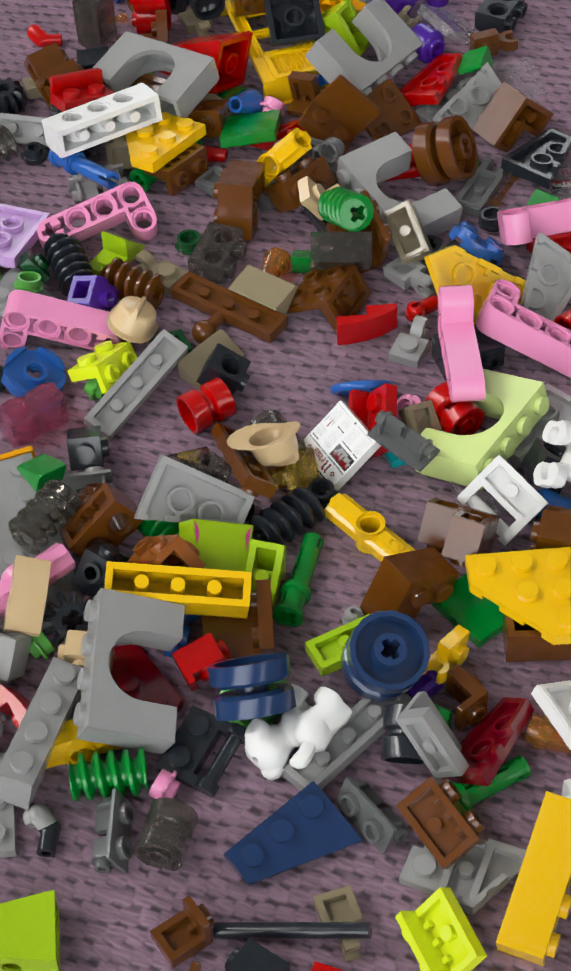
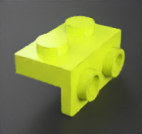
M105 341L96 345L93 353L79 357L77 359L78 364L67 371L71 382L96 378L101 392L106 394L138 358L131 342L126 341L112 344V341Z
M440 887L415 911L401 910L395 916L402 929L404 939L410 945L420 964L421 971H472L487 957L450 887Z

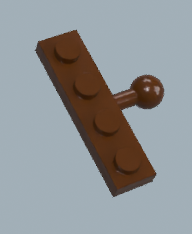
M189 271L171 288L172 298L211 315L208 320L198 321L192 328V337L199 344L214 334L216 328L222 322H226L269 343H272L288 326V316Z
M218 422L215 423L210 433L217 443L216 447L223 453L225 462L230 465L233 470L232 474L238 479L241 484L240 488L244 492L254 497H258L260 494L272 499L277 488L286 489L294 483L296 475L291 465L280 467L262 466L249 450L232 449L227 445V439L236 431L235 429Z

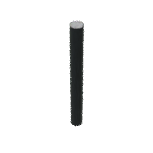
M215 922L213 925V936L215 939H371L372 924L371 922Z

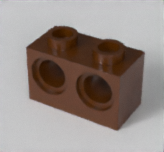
M105 482L60 531L69 550L82 557L86 548L100 542L110 543L118 547L138 528L143 520L134 519L138 508L135 501Z

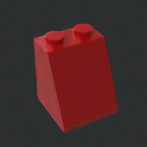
M244 31L196 37L172 45L214 58L220 79L208 93L216 94L244 83L253 33ZM161 71V73L166 74L168 76L171 75L170 72Z

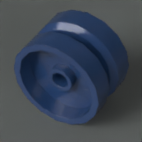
M394 610L377 611L363 618L347 639L341 655L342 673L349 686L363 698L376 702L394 701L407 694L426 671L430 659L429 640L421 625L410 616Z
M278 652L250 655L220 661L208 666L211 687L219 690H229L217 695L213 699L215 717L218 721L257 719L283 713L297 707L293 686L287 683H274L287 678L291 674L288 653Z

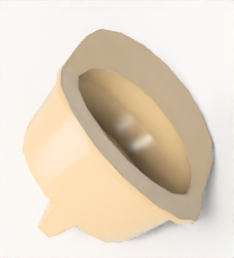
M137 296L124 297L112 308L107 316L106 322L109 329L121 339L131 343H147L158 330L156 310L147 301L145 296L142 298Z
M293 421L286 423H259L245 426L236 430L228 437L227 445L232 449L249 450L256 460L265 467H280L294 464L299 460L296 433L301 428L300 422Z

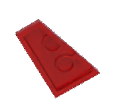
M461 53L439 54L399 89L410 106L439 105L458 74L457 69L462 60Z

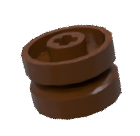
M454 115L443 118L439 122L431 121L416 127L412 144L414 160L422 179L429 186L444 185L451 180L460 181L475 175L478 163L477 146L473 132L468 122L462 116Z

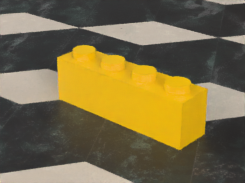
M107 561L104 589L185 605L184 614L247 619L250 607L252 572Z
M546 791L496 940L497 950L544 966L547 956L555 957L561 939V934L555 933L559 918L567 920L571 909V895L567 894L571 884V799Z

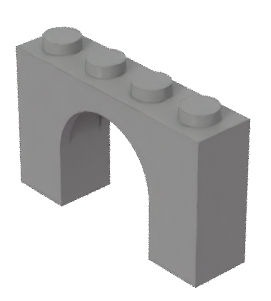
M372 0L363 7L352 23L372 44L377 53L378 61H369L357 55L334 29L318 39L305 55L307 60L329 84L338 75H342L367 96L373 91V87L388 80V75L391 78L396 76L404 68L402 64L409 66L419 56L416 51L423 43L385 0Z
M128 31L124 32L93 67L102 70L103 84L114 93L128 88L137 78L154 71L170 72L171 75L156 93L159 95L161 112H168L181 118H187L220 79L213 57Z
M393 132L340 156L336 171L337 181L342 187L360 193L363 190H367L371 199L374 198L377 201L380 210L379 215L383 223H386L382 213L402 202L389 198L381 192L378 186L382 182L409 170L412 149L397 132ZM446 188L421 200L411 202L417 210L426 235L437 236L452 229L455 224H460L463 207ZM393 239L390 241L391 245H395Z
M101 588L92 600L89 599L84 610V621L88 622V632L84 634L80 648V654L85 656L84 668L80 669L77 679V689L82 690L81 701L77 703L73 716V724L78 726L77 739L135 750L143 747L144 751L163 754L175 743L177 707L138 700L124 693L112 678L109 669V656L111 649L125 644L171 652L183 637L185 605Z

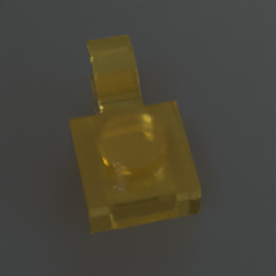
M302 447L298 450L299 460L296 463L285 465V469L272 475V479L278 488L284 485L288 486V490H293L297 487L303 488L307 487L312 480L319 478L314 448Z

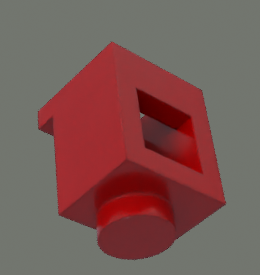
M211 633L172 653L175 663L191 691L198 689L197 681L201 679L204 682L210 681L209 665L232 658L223 640L215 641Z

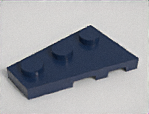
M313 780L226 851L223 856L249 886L297 866L328 856L331 853L362 843L363 839Z

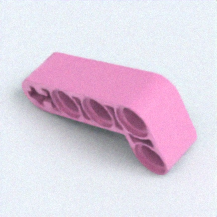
M126 182L44 219L38 225L37 233L41 247L44 248L45 242L50 237L47 234H65L63 226H66V234L68 236L76 237L80 242L125 221L136 239L147 241L156 236L158 226L156 214L143 188L136 182ZM131 195L139 198L135 203H127L124 200ZM107 207L112 209L109 215L98 214L101 208ZM78 219L86 222L79 228L71 226L72 222ZM143 220L151 222V226L145 229L139 228L137 224Z
M571 198L498 211L497 217L501 242L505 245H520L532 242V238H536L540 232L546 236L571 232Z
M497 280L476 319L477 329L486 336L571 378V330L517 304L521 293L519 288L510 281Z
M472 285L442 286L438 289V334L451 402L485 400V378L473 323L474 296Z
M14 290L9 293L0 327V347L6 350L8 347H24L28 334L95 351L94 347L102 342L112 341V344L121 343L123 339L109 329L106 322L109 311L25 290Z

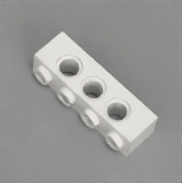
M140 83L41 121L46 145L62 159L157 123L163 119L159 95L144 83Z

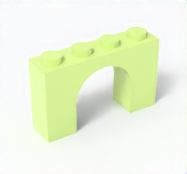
M483 369L485 400L474 402L482 409L484 416L495 418L499 421L491 428L473 435H455L426 427L420 435L426 439L433 440V445L440 449V452L419 473L468 486L498 455H501L507 461L549 409V398L547 397L544 382Z

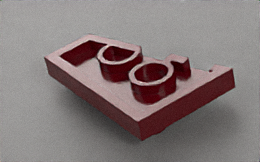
M125 644L114 647L115 654L111 675L117 686L124 693L138 700L177 707V713L184 707L182 698L139 645Z
M503 697L460 742L462 746L460 752L469 764L465 773L462 776L441 779H449L451 782L489 786L534 712V708L527 698Z

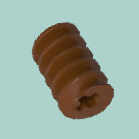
M118 257L114 258L110 264L101 270L99 276L107 278L109 280L108 283L119 290L117 296L119 299L122 300L127 296H137L140 298L145 296L155 310L162 303L164 288L163 276L156 273L153 275L151 270L146 269L143 271L141 266L136 265L133 267L131 262H123Z

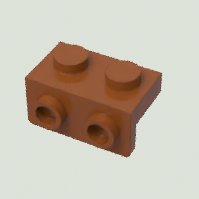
M179 535L146 536L134 546L133 551L135 553L128 560L130 563L191 568H204L206 566L198 557L200 555L199 550L191 542L183 540Z

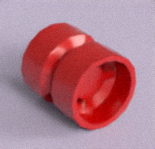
M214 378L200 385V391L192 389L176 398L179 414L193 434L211 427L213 420L221 422L236 413L234 398L227 385L220 378Z
M447 382L436 386L425 399V401H432L444 432L455 435H473L483 423L484 412L474 401L451 402Z

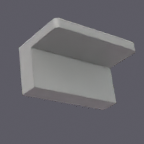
M425 691L418 692L397 717L396 721L434 777L462 776L468 769L469 764L460 752L462 749L461 744Z

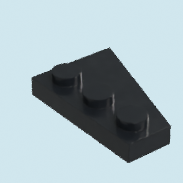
M548 128L503 157L501 169L510 172L515 177L524 178L549 190L571 150V136Z

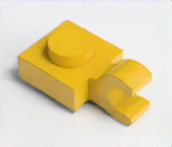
M457 625L440 640L437 650L430 655L427 669L423 675L429 670H435L438 672L435 683L439 685L447 680L448 671L457 664L461 666L469 654L467 642L470 631Z

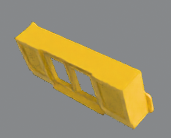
M225 0V7L221 16L229 15L237 32L250 31L253 33L249 57L263 83L264 99L266 96H271L280 100L285 105L290 104L293 101L288 81L290 73L298 71L320 74L305 57L314 43H298L295 46L263 52L257 39L270 37L269 29L264 28L252 31L246 18L265 15V13L236 17L230 0ZM327 84L322 85L320 87V91L321 89L323 90L327 86Z

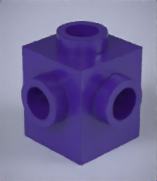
M73 276L67 301L110 312L116 304L119 290L109 284V280L103 276Z

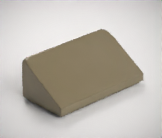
M409 199L382 213L385 222L390 227L393 242L403 264L425 260V256L434 253L417 210Z
M248 264L233 281L229 290L275 311L286 314L298 286Z
M219 329L179 360V377L200 390L201 384L196 381L217 343L244 358L245 354L226 332Z

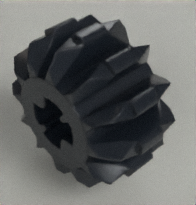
M10 77L6 80L0 79V113L18 115L19 112H25L27 97L20 82L12 81Z
M71 590L69 593V603H67L62 592L56 594L59 606L50 601L46 602L45 606L53 611L52 616L44 614L43 621H52V626L44 628L42 632L44 635L57 632L51 641L53 646H57L63 637H65L66 641L68 632L66 627L68 624H62V617L69 616L70 610L75 611L74 616L80 619L79 624L72 626V630L88 631V622L84 621V610L87 601L91 599L89 595H84L79 603H77V591Z

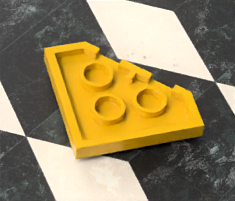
M161 112L162 121L125 134L131 166L155 173L205 136V124L193 121L190 118H181L168 112Z
M456 245L446 247L424 257L437 296L438 289L442 286L472 285L474 324H476V319L484 301L497 280H507L515 284L521 292L517 304H521L526 280L518 276L515 277L503 271L502 268L467 253L466 250Z
M571 547L465 556L470 593L481 600L484 597L499 606L500 612L522 626L525 623L541 632V638L552 645L571 644Z

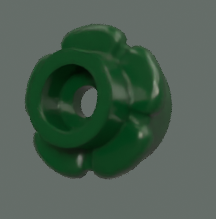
M183 230L177 235L175 249L178 252H182L183 255H194L204 247L202 238L196 230Z

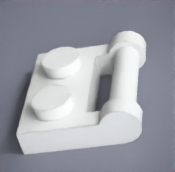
M498 455L457 497L463 505L467 504L471 508L497 515L476 494L484 487L516 519L510 527L501 518L499 519L496 533L500 536L498 540L504 546L512 541L548 504L501 455Z

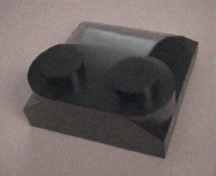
M263 0L265 19L268 24L272 47L317 41L325 35L319 0Z

